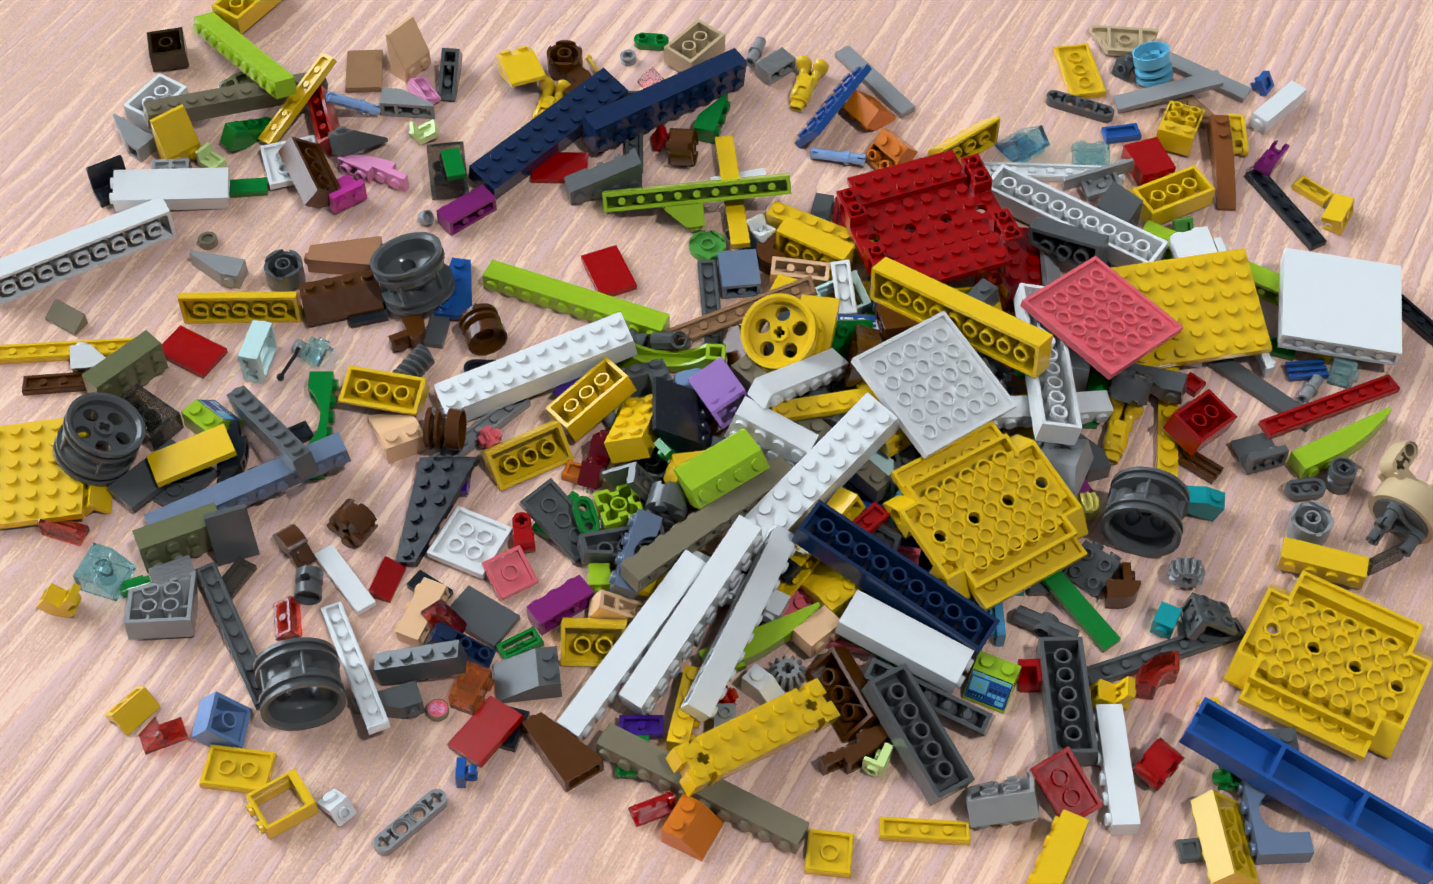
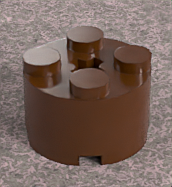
M560 40L556 42V45L548 47V72L553 80H567L568 72L579 65L583 67L582 48L578 47L575 42Z
M670 128V141H666V151L670 152L668 164L681 166L696 165L698 159L696 145H699L697 130Z
M354 499L345 500L329 518V523L327 524L328 529L336 533L341 538L343 545L348 548L362 546L378 528V524L375 525L377 519L373 512L362 503L359 505L353 503Z

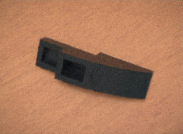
M230 420V429H227L237 456L217 463L218 474H220V479H217V483L245 472L250 447L247 436H242L239 420Z

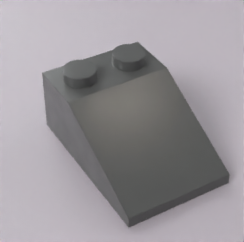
M557 646L534 648L493 664L496 699L502 703L562 697Z

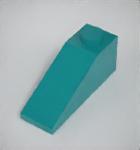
M1186 485L1190 492L1188 514L1213 522L1224 511L1225 492L1207 486Z

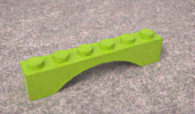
M634 343L638 355L615 363V365L623 369L634 364H643L654 359H663L669 372H681L693 368L703 369L720 357L726 363V345L706 343L689 350L663 351Z

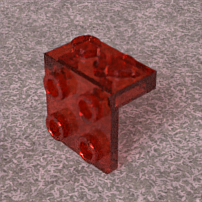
M998 268L977 274L974 286L982 278L997 286L1002 311L1008 313V310L1011 309L1010 299L1013 296V290L1007 284L1005 272Z

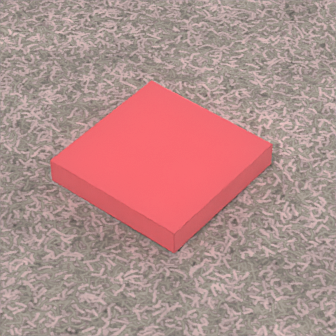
M520 545L481 563L500 601L539 582Z

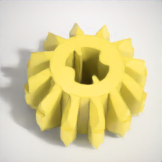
M1080 492L1076 499L1083 507L1085 520L1087 522L1091 519L1095 520L1097 516L1101 515V499H1099L1095 492Z

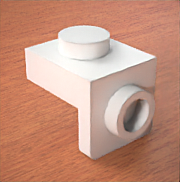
M762 213L747 220L749 232L761 243H765L768 238H771L776 233V228L766 224L765 216Z
M335 788L325 793L323 798L317 802L320 809L329 814L339 827L356 814V810L348 797Z

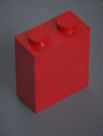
M1158 137L1123 145L1121 159L1133 158L1134 165L1130 174L1138 186L1175 172L1176 166Z

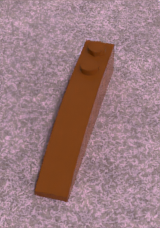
M1210 115L1207 136L1213 185L1216 189V209L1219 211H1236L1235 165L1229 115Z

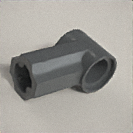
M682 331L652 332L650 336L651 349L682 351L689 350L692 345L691 338ZM681 337H684V338H685L684 344L681 345V346H678V345H677L678 339L681 338Z

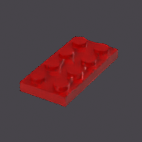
M1019 227L1023 238L1004 243L1012 258V265L1004 267V274L1018 285L1025 283L1043 286L1040 250L1028 243L1029 228Z

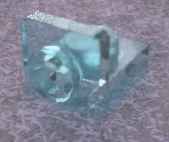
M311 337L300 358L319 367L327 351L333 352L334 349L329 346L330 342L326 339Z

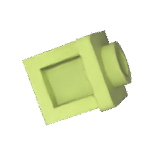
M434 119L419 127L413 121L409 123V134L420 145L439 137L438 123Z
M209 142L195 152L198 165L202 168H220L227 165L226 159L215 153Z

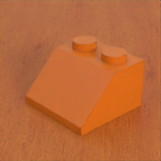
M858 90L853 92L843 106L848 111L847 115L853 120L857 119L860 122L859 126L865 130L877 131L897 118L873 96Z
M683 793L661 829L662 842L697 860L703 861L723 827V822L703 802L691 796L688 797L687 794Z

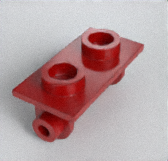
M666 792L660 796L628 807V810L636 827L670 815L676 806L674 802L676 798L673 792Z

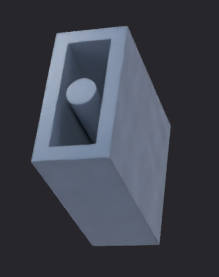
M756 249L718 252V270L723 299L754 297L761 294V279Z

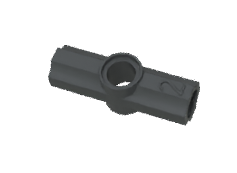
M1022 605L1018 606L1012 621L1033 631L1037 638L1078 637L1080 632L1076 628L1059 622V619L1050 612H1043L1041 614Z

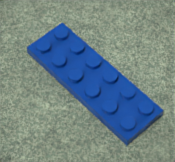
M868 64L862 68L858 66L851 74L848 73L843 77V83L835 87L833 90L834 94L824 101L825 105L821 106L815 112L816 116L806 123L807 128H803L797 134L799 138L795 141V144L798 148L821 134L872 70Z

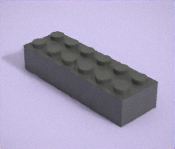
M1082 636L1039 637L1036 647V658H1040L1043 679L1041 698L1049 757L1069 746L1080 766L1095 765L1099 752Z
M906 663L867 682L861 691L930 806L966 788L975 780Z

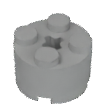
M1315 500L1297 503L1288 520L1286 536L1322 546L1327 541L1334 524V518L1330 514V509L1323 503Z

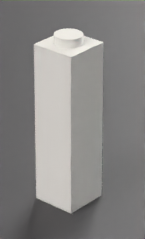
M1291 81L1253 112L1249 126L1263 135L1266 134L1303 103L1307 89Z

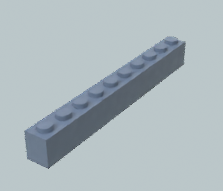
M336 432L306 445L311 451L319 471L302 481L279 458H276L144 514L147 525L213 502H215L217 510L243 503L247 507L299 483H304L313 477L325 474L334 468L341 467L351 462V459L339 432Z

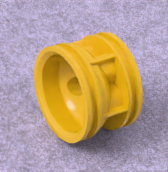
M777 293L759 299L748 309L741 324V342L745 352L767 373L825 351L826 332L821 320L802 300L789 294ZM790 311V316L787 320H778L779 313ZM766 322H769V330L766 333H761L763 326ZM799 324L807 325V331L802 336H797L794 333V328ZM782 331H784L785 334H784V335H781V338H780V337L778 336V334H779V333L782 334ZM767 343H772L774 345V352L769 356H764V346ZM789 344L797 346V353L791 358L785 355V348Z

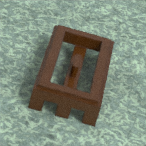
M1184 452L1182 457L1178 459L1180 466L1210 484H1213L1224 469V467L1199 452L1193 456Z

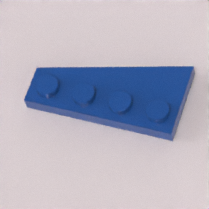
M452 257L449 267L456 281V287L449 299L435 308L434 316L459 320L460 315L472 306L471 260Z

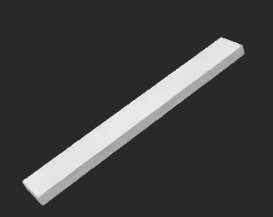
M983 162L990 176L1004 164L1038 181L1063 182V178L1068 175H1075L1088 169L1092 170L1103 166ZM1125 173L1118 175L1121 184H1124Z
M342 602L322 607V615L369 735L391 728Z

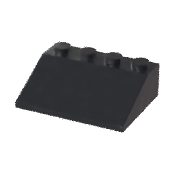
M655 376L653 378L652 430L677 453L703 451L710 448L711 415L696 391Z

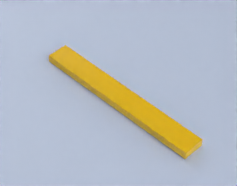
M733 135L715 137L721 179L739 178ZM743 199L724 201L731 249L750 247Z
M134 338L0 345V364L70 361V346H74L79 342L90 344L104 357H108Z

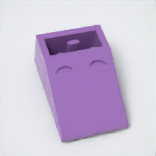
M722 357L688 379L721 429L731 424L744 397L750 398Z

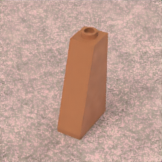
M382 236L310 245L308 253H305L304 263L307 264L308 271L314 273L345 275L370 270V259L373 253L383 245Z

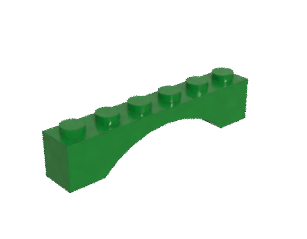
M334 371L309 372L308 391L310 399L320 412V421L314 437L308 444L334 434L333 427H331L332 423H335L333 407H337L335 391L339 390V380L335 379ZM326 473L309 480H325Z

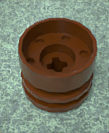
M488 303L473 305L467 308L459 317V327L472 354L478 356L493 354L506 344L508 339L507 332L501 322L497 309L493 305Z
M428 407L423 422L425 448L432 450L435 446L436 450H441L445 441L448 451H462L467 431L465 410L462 408H449L445 416L443 407H439L437 410L435 407Z

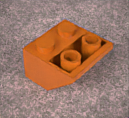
M882 128L866 151L865 161L878 170L912 161L918 151L895 132Z

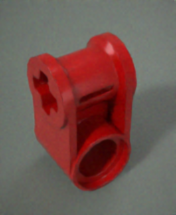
M518 512L512 518L514 547L520 545L524 553L536 551L530 515L525 512Z

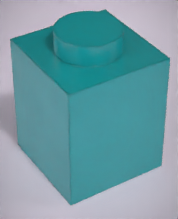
M1162 601L1153 619L1150 632L1160 638L1169 640L1178 623L1182 609Z

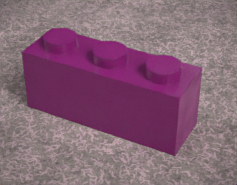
M482 184L436 210L438 224L452 236L496 211V197Z
M579 574L574 578L568 579L560 587L550 590L540 599L533 600L526 607L528 619L539 633L544 635L559 626L563 618H572L588 608L589 601L594 596V591Z

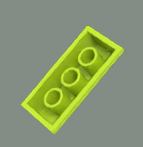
M743 428L673 470L690 505L701 509L766 471L770 466L762 449L746 429Z

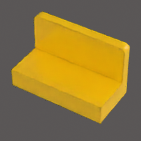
M86 484L84 517L94 510L107 515L111 513L112 495L107 490V487L110 485L93 486Z
M137 686L104 715L110 722H115L125 735H129L160 708V704L145 686Z

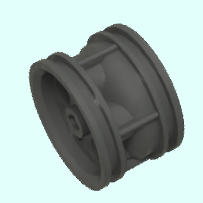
M427 232L403 234L387 241L373 253L370 259V268L374 278L380 284L383 300L390 312L404 316L425 313L443 304L453 294L456 281L450 267L444 263L445 252L441 241L434 234Z
M92 392L79 396L70 404L65 414L63 425L60 427L53 443V454L57 464L68 476L81 483L93 486L112 484L129 471L134 456L142 444L145 436L143 418L133 405L116 395ZM77 433H88L89 438H81ZM96 446H105L107 451L96 449Z
M1138 466L1118 472L1111 481L1108 493L1109 501L1101 521V532L1105 539L1117 549L1141 557H1161L1174 552L1181 543L1184 528L1182 519L1186 516L1190 503V492L1187 486L1173 474L1153 467Z
M312 637L287 639L267 647L256 657L253 663L255 682L262 690L259 697L260 714L262 720L268 726L285 731L311 729L332 721L344 710L347 701L339 671L338 652L328 641Z

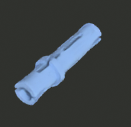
M328 91L325 97L326 103L353 109L360 114L367 113L378 116L380 112V105L368 103L364 99L358 100Z
M811 148L810 159L842 162L844 165L857 164L865 166L866 154L850 153L848 150L842 152Z

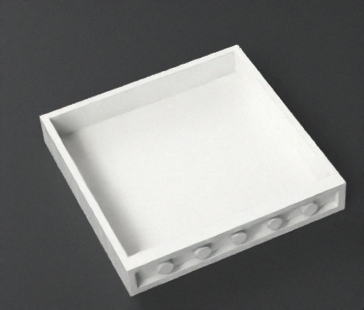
M1285 248L1280 260L1277 347L1397 366L1402 355L1401 266Z

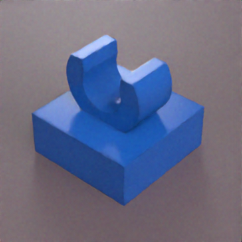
M1262 71L1258 77L1254 78L1255 82L1250 83L1252 90H1258L1260 96H1267L1274 87L1270 71Z
M457 757L456 785L457 788H466L467 780L477 781L478 779L477 765H467L466 757Z

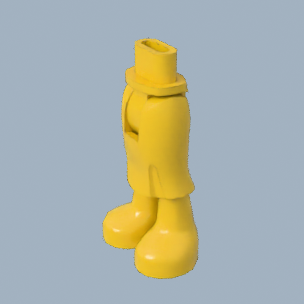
M805 55L799 56L796 60L799 75L796 76V82L791 90L789 109L797 112H802L803 108L807 107L819 79L829 69V64L822 59H817L812 69V61Z
M546 76L547 79L539 80V88L542 91V95L538 99L539 102L533 112L532 119L564 97V89L571 84L566 80H559L555 87L554 80Z
M1110 397L1114 411L1110 415L1109 421H1107V430L1102 445L1110 463L1117 465L1127 448L1129 435L1133 430L1132 425L1135 420L1143 415L1144 407L1137 405V402L1128 403L1124 419L1120 420L1124 409V402Z

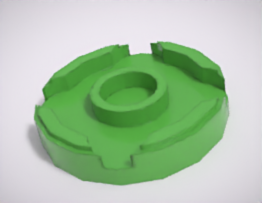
M701 230L695 233L689 241L690 254L699 261L718 260V252L726 251L727 247L723 235L714 230H710V232Z

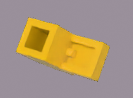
M50 583L44 589L36 608L53 616L73 617L82 599L79 594L82 586L73 583L66 590Z
M1127 676L1116 684L1099 679L1089 686L1092 708L1095 709L1096 704H1122L1123 712L1129 710V702L1135 699L1136 679Z

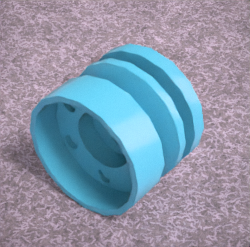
M1151 41L1134 48L1132 56L1136 82L1139 85L1151 87L1167 83L1172 79L1173 70L1168 44L1161 41Z

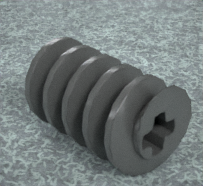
M418 344L407 355L406 359L393 370V373L420 377L425 374V371L430 369L431 365H434L435 361L430 351L425 346Z

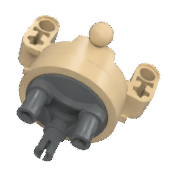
M1411 440L1391 444L1379 462L1381 473H1378L1377 477L1382 483L1368 503L1369 511L1376 521L1374 522V528L1366 537L1368 543L1377 546L1385 533L1393 534L1404 540L1398 551L1405 557H1410L1418 544H1426L1433 539V484L1429 485L1417 479L1408 469L1419 451L1417 444Z

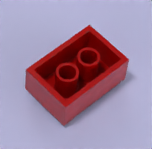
M1208 389L1173 413L1163 426V429L1190 456H1193L1225 433L1237 419V416Z

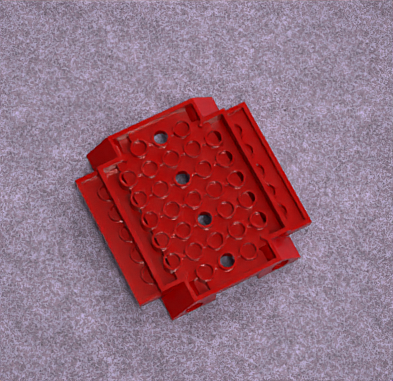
M953 150L848 177L847 184L849 188L836 191L842 220L870 276L872 267L885 257H888L944 284L1012 265V258L1004 243L1023 238V234L1008 208L1001 209L992 192L993 179L978 153L962 157L960 162ZM982 209V210H984L985 212H984V213H980L979 211H976V210ZM942 219H948L950 222L945 223L944 221H941V220H942ZM906 229H913L914 232L910 233ZM875 238V239H878L879 241H878V242H873V241H870V239Z

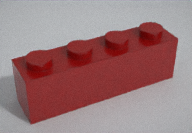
M320 85L308 100V106L318 144L329 155H332L329 132L335 131V128L340 127L334 104L325 102L328 91Z

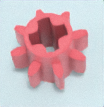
M486 426L478 432L477 442L480 448L485 447L487 449L501 443L503 435L499 428L494 429L492 426Z

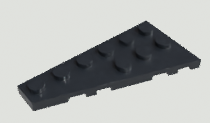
M420 457L396 562L405 567H418L430 547L429 542L434 534L437 535L441 522L447 518L461 495L460 490L465 482H468L471 478L470 473L480 463L478 457Z

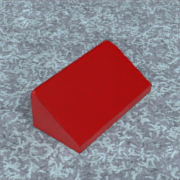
M385 556L369 588L370 595L374 599L391 603L406 571V567Z

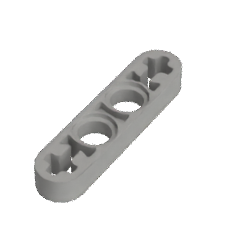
M441 789L429 791L380 832L374 839V847L377 854L389 856L447 807L446 793ZM433 798L441 799V802L433 803ZM420 810L426 813L422 819H415L413 817L414 813ZM400 825H406L409 828L404 834H398L396 829ZM381 842H384V843H387V842H388V843H389V846H388V847H386V846H382V847H381V844H380V843H381Z

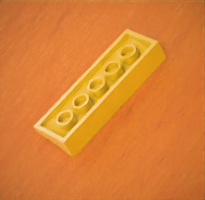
M297 291L178 293L177 299L185 324L252 323L253 320L270 323H302L303 307L298 299Z

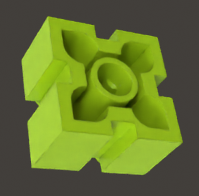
M627 483L616 486V491L609 492V489L592 493L593 504L598 519L601 520L602 530L627 526L630 515L635 514L639 508L643 510L641 502H637V494Z

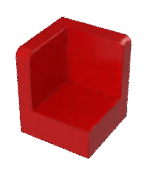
M1040 658L1018 659L1017 665L1021 666L1018 679L1019 692H1041L1043 679Z

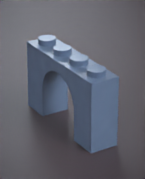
M1241 779L1238 785L1235 786L1237 795H1240L1241 798L1240 813L1245 817L1244 831L1245 835L1249 836V853L1251 857L1253 856L1255 865L1309 863L1314 854L1310 832H1279L1270 828L1261 818L1259 807L1267 802H1276L1278 800Z

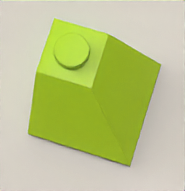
M703 203L663 207L665 212L684 227L690 228V231L701 230V226H705Z

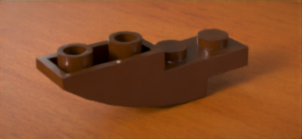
M881 723L872 728H864L856 734L855 744L849 743L838 751L824 754L820 758L819 770L824 776L844 768L848 775L862 767L864 756L874 759L877 750H882L885 742L890 743L891 739Z

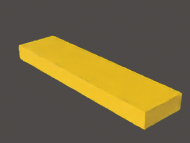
M879 816V841L970 846L971 824L970 821Z

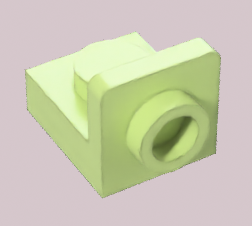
M885 742L882 750H877L874 759L864 756L862 770L868 775L883 778L892 758L894 745Z

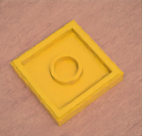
M809 829L804 874L850 879L854 833Z

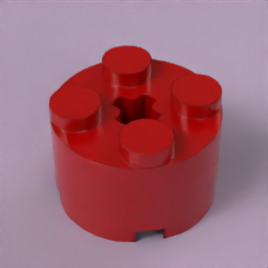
M1160 737L1144 753L1141 762L1138 761L1132 771L1158 792L1165 784L1166 779L1177 771L1185 757Z

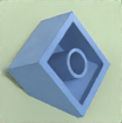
M215 691L200 700L191 738L209 747L210 745L243 748L252 709Z

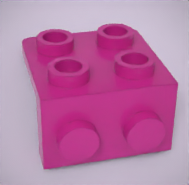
M350 175L338 178L337 181L341 189L328 194L330 201L328 206L334 214H337L368 199L363 180L354 181Z

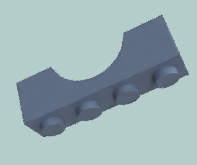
M640 508L635 514L630 515L627 523L630 529L628 533L625 532L622 538L621 545H624L622 552H618L615 559V564L618 565L616 571H612L608 582L611 583L609 591L632 600L637 596L638 593L620 576L621 565L627 557L634 556L636 546L643 543H652L657 537L663 517Z

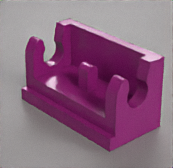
M1275 140L1269 150L1267 149L1255 163L1253 169L1269 177L1283 160L1290 145L1285 143L1281 150H1278L1276 148L1278 140Z

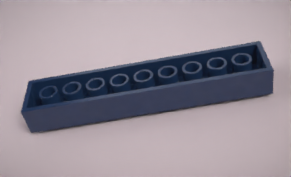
M733 48L584 115L582 140L595 155L622 143L626 139L634 138L641 132L649 131L675 117H680L686 112L710 103L725 93L728 94L734 90H739L744 86L747 61Z
M603 67L469 166L468 178L477 187L483 184L497 200L532 174V171L583 136L584 115L628 96L629 90Z
M820 499L798 527L791 540L884 604L974 650L971 657L973 660L980 653L1000 622L999 619Z

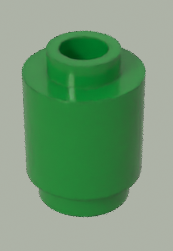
M140 575L122 581L123 586H120L123 599L128 598L130 589L151 584L149 575Z

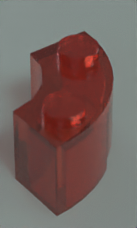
M1167 651L1156 654L1152 659L1142 664L1136 675L1135 698L1153 700L1159 687L1176 682L1180 670L1179 651Z

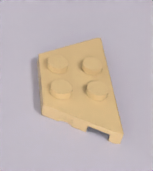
M1091 25L1090 27L1091 34L1106 55L1111 56L1132 55L1134 48L1154 41L1159 29L1104 25Z

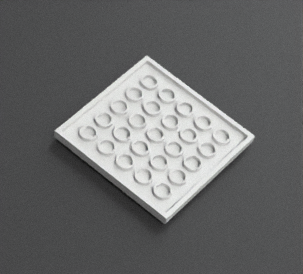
M945 311L853 357L851 360L853 366L881 403L898 417L899 427L924 459L955 443L986 423L1007 414L1017 406Z

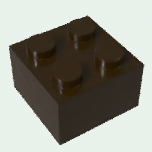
M182 27L147 32L149 57L153 72L189 67L187 45Z

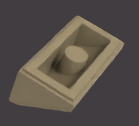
M58 299L54 300L45 317V320L74 336L88 324L84 313Z

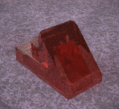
M154 717L139 734L145 755L189 739L181 717L160 725L157 717Z

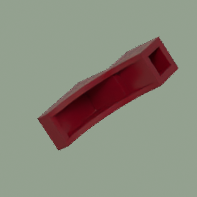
M606 428L593 434L588 458L582 460L577 485L595 490L602 487L604 479L602 471L607 470L610 461L604 442L611 428Z

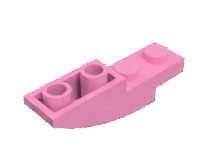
M346 155L337 158L339 171L344 174L353 176L358 180L362 179L369 184L375 179L380 183H385L403 192L409 189L408 175L397 171L396 163L364 155Z

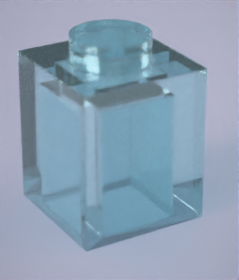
M1334 357L1327 384L1345 389L1351 388L1353 382L1357 383L1360 372L1357 371L1358 363Z

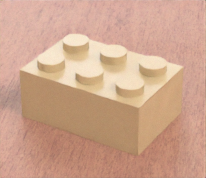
M697 19L664 46V63L682 72L718 56L725 50V34Z

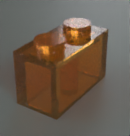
M467 661L466 673L460 674L448 696L450 708L473 715L484 703L487 691L490 692L493 688L494 679L492 678L491 669Z

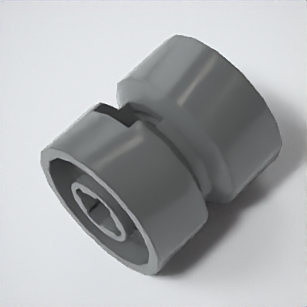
M1346 457L1333 459L1324 480L1326 489L1336 495L1348 493L1357 474L1358 468L1356 463Z
M304 565L296 570V585L294 587V600L303 605H314L321 602L324 575L321 568Z

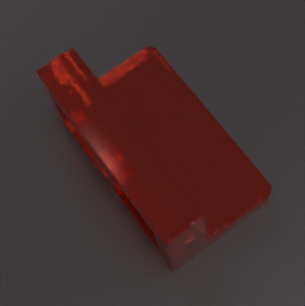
M39 519L37 522L43 536L79 547L90 531L88 525L71 520L49 522Z

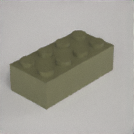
M145 330L83 373L82 378L88 393L103 392L125 399L169 367L161 342Z
M215 502L132 530L147 573H149L148 569L152 568L156 563H166L180 555H189L190 558L198 557L213 550L203 515L218 511Z

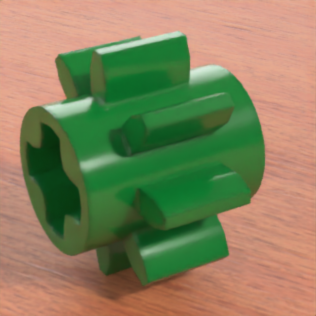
M1218 765L1219 769H1215L1212 774L1213 783L1218 786V790L1234 791V786L1238 785L1241 778Z

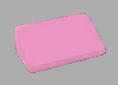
M425 76L409 79L408 91L411 94L433 104L441 100V97Z

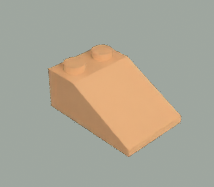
M410 15L385 34L391 74L408 83L410 78H415L420 72L431 65L430 51L413 16Z
M384 411L368 417L388 464L427 450L424 445L423 432L414 415Z

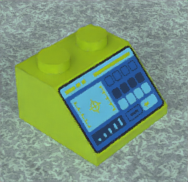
M196 399L181 411L185 426L195 434L223 423L226 430L230 429V420H239L240 425L243 423L241 419L216 400Z
M980 651L972 668L963 699L1004 714L1018 682L1021 666Z

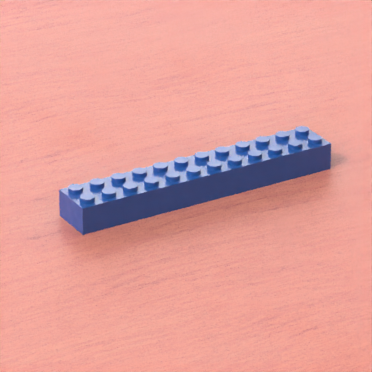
M1204 697L1193 714L1179 743L1416 882L1428 884L1433 880V828L1216 702Z

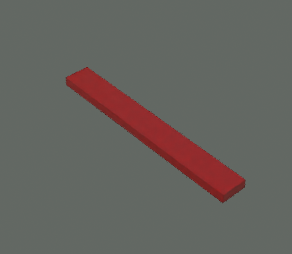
M1387 374L1259 421L1258 426L1268 439H1272L1398 393L1400 387Z

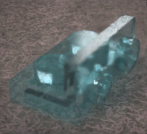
M1076 141L1071 146L1073 165L1110 164V144H1105L1103 141H1096L1094 143Z

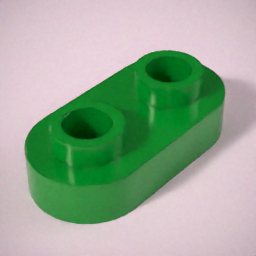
M641 32L634 36V46L639 50L664 51V46L669 43V38L664 34Z
M587 496L577 497L572 504V512L579 532L582 534L598 531L600 522L592 500ZM579 507H584L585 511H581ZM589 525L592 529L588 530L585 528V526Z

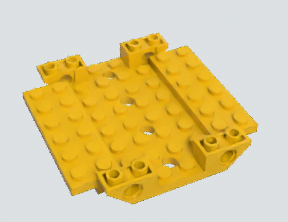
M993 420L926 459L921 456L892 471L890 477L903 495L900 494L884 502L882 505L890 514V517L905 539L910 536L914 537L933 565L929 572L967 599H970L972 594L980 607L985 611L1076 563L1088 554L1079 542L1080 538L1088 534L1081 504L1034 440L1019 434L1009 437L1007 433L1002 434ZM1036 481L1044 482L1046 487H1038ZM1002 499H1010L1012 501V505H1005ZM969 516L977 517L979 523L974 524L970 522ZM941 534L945 541H937L934 535Z
M1302 570L1291 592L1273 583L1269 586L1223 681L1242 690L1237 700L1238 704L1289 728H1295V731L1363 762L1368 750L1387 759L1390 758L1432 667L1433 657L1415 649L1424 628L1423 624ZM1272 627L1276 629L1278 633L1272 634L1267 631V628ZM1313 646L1317 648L1318 653H1312L1308 650V647ZM1354 665L1358 667L1360 672H1353L1349 666ZM1391 685H1398L1402 691H1394Z

